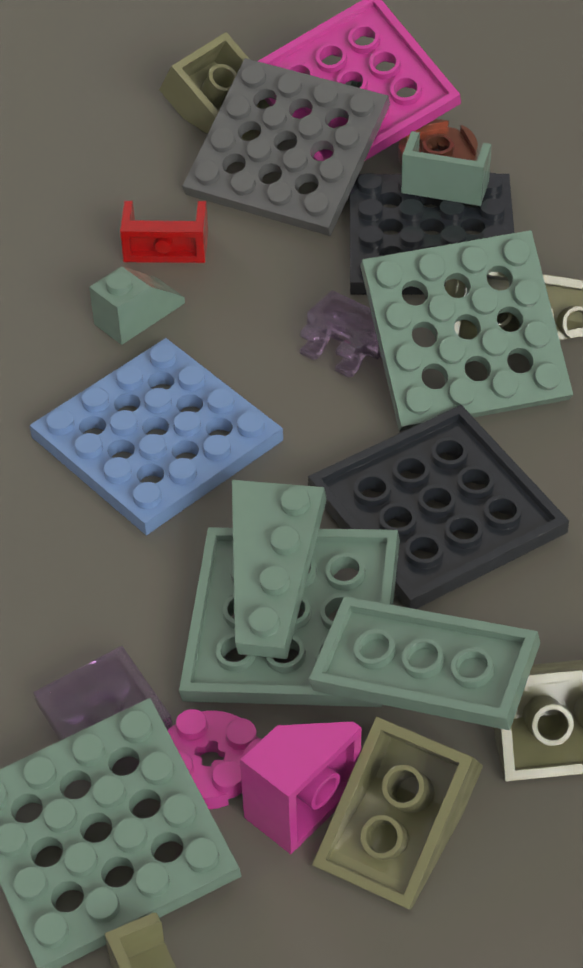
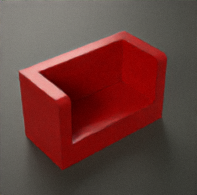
M124 200L120 228L123 262L205 263L208 240L206 201H198L196 221L135 220L133 200Z

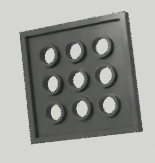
M245 58L182 186L184 192L192 197L331 236L389 109V96ZM265 98L276 100L273 106H269L266 109L256 107ZM306 107L312 110L309 115L301 119L292 116L299 108ZM344 117L348 119L346 125L339 128L328 126L329 122L334 118ZM249 130L261 132L258 138L251 141L241 139L243 134ZM290 139L297 142L294 148L287 151L277 149V146L284 140ZM328 149L333 152V155L324 161L313 159L315 153L320 150ZM234 162L245 164L244 169L235 174L225 172L227 167ZM270 172L281 174V178L272 184L261 182L262 178ZM314 182L318 184L314 192L309 194L298 192L299 187L304 183Z

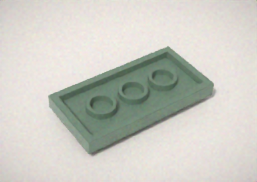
M344 596L311 672L309 682L313 691L510 731L540 646L538 631Z

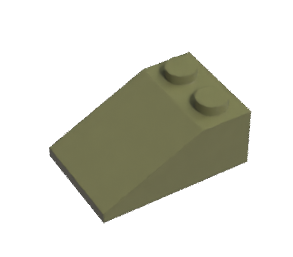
M225 32L173 64L159 91L183 119L208 134L244 59L249 58L230 35ZM263 99L256 107L266 109L269 107V104ZM249 130L243 134L241 139L251 141L258 138L261 132Z
M376 716L312 865L411 910L465 811L483 765L472 756Z

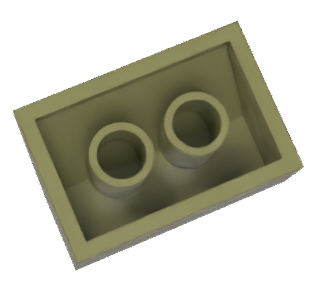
M583 660L533 664L510 731L493 727L505 782L583 774Z

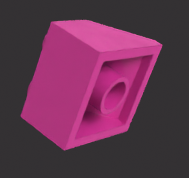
M355 722L277 725L263 739L257 738L246 747L240 759L244 818L289 854H292L335 812L361 752L362 727Z

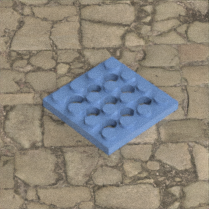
M167 338L30 424L31 437L145 535L157 529L283 441V428ZM160 384H167L171 386L167 390L163 388L152 389L154 386ZM125 406H134L138 408L133 412L127 410L118 411L120 408ZM186 407H197L200 409L196 413L192 411L181 412ZM93 428L104 430L98 435L93 433L83 434L85 431ZM154 429H162L167 431L163 435L146 434ZM216 430H225L230 432V434H228L227 436L209 435L211 432ZM119 452L133 454L127 459L122 457L112 458L114 454ZM182 453H192L196 455V457H194L191 460L187 458H175L177 455ZM148 476H157L162 479L157 483L140 482Z

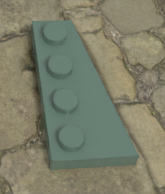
M232 480L235 645L238 654L287 659L327 500L324 487Z

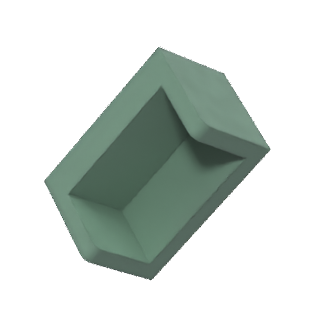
M411 131L402 154L401 193L481 206L489 182L492 144L483 143L477 161L419 152L420 132Z

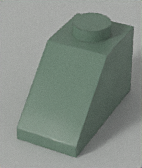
M123 266L89 287L94 325L121 345L185 304L184 296L157 277Z

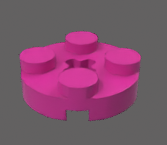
M189 709L179 714L176 724L169 728L168 732L208 809H218L229 805L228 799L237 797L242 793L240 759L246 747L258 738L255 725L250 720L223 711L201 712L196 709ZM207 752H216L219 756L224 757V759L214 760L211 766H204L200 756Z

